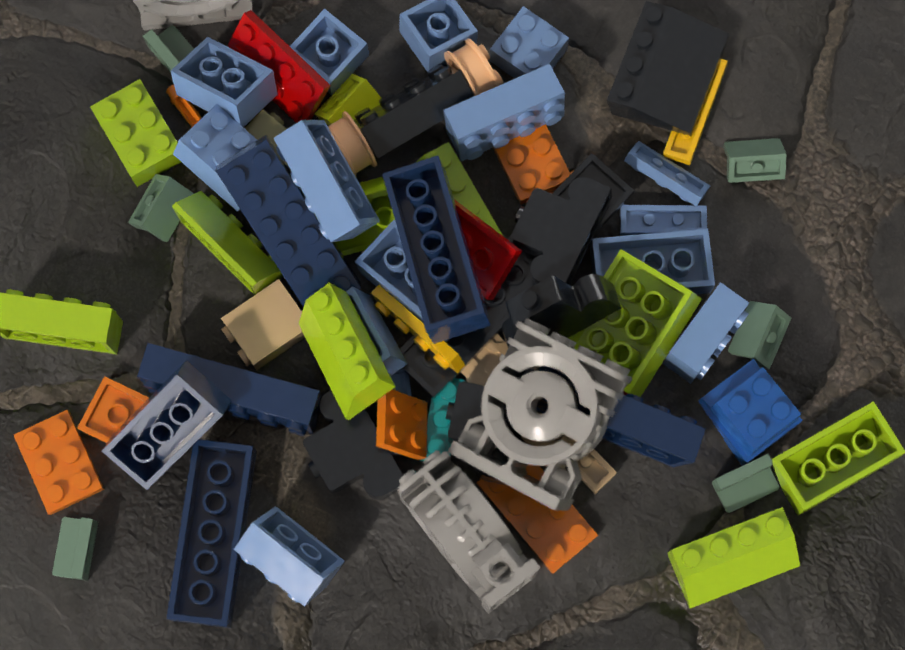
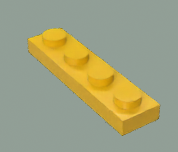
M721 59L692 135L689 136L671 131L663 152L665 158L691 165L728 63L727 60Z
M378 285L371 292L377 301L374 306L386 318L389 315L396 320L393 323L405 335L408 332L412 333L415 336L413 341L423 351L426 352L430 349L435 354L434 360L446 370L450 367L458 374L465 366L459 354L446 342L441 341L433 344L425 330L424 323L384 288Z

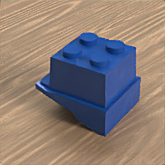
M754 359L698 400L742 466L751 462L803 421L800 418L801 413L764 367L760 368Z

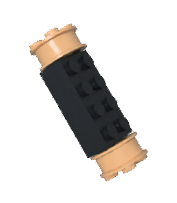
M466 39L465 46L453 53L450 51L444 52L447 66L438 65L427 72L428 76L421 81L414 79L403 86L404 91L394 95V93H391L379 100L380 105L372 110L368 107L354 115L355 120L344 111L342 113L343 118L328 126L355 177L357 172L369 165L376 167L377 161L375 157L377 159L444 120V109L503 84L500 74L496 69L493 70L489 64L490 56L483 44L477 46L471 39Z

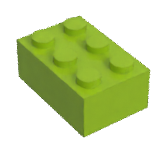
M140 79L90 106L137 187L153 179L155 174L160 175L181 163L173 155L178 142Z

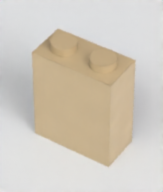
M279 279L221 318L225 324V327L221 330L229 342L232 343L236 340L241 347V350L237 353L246 366L252 364L256 370L305 338L298 324L302 311Z

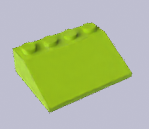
M620 249L603 277L613 283L621 309L568 339L576 342L574 348L577 350L579 346H582L603 356L601 362L604 364L608 359L629 369L630 371L627 376L631 377L632 380L630 384L627 383L623 391L641 397L702 299L691 290Z

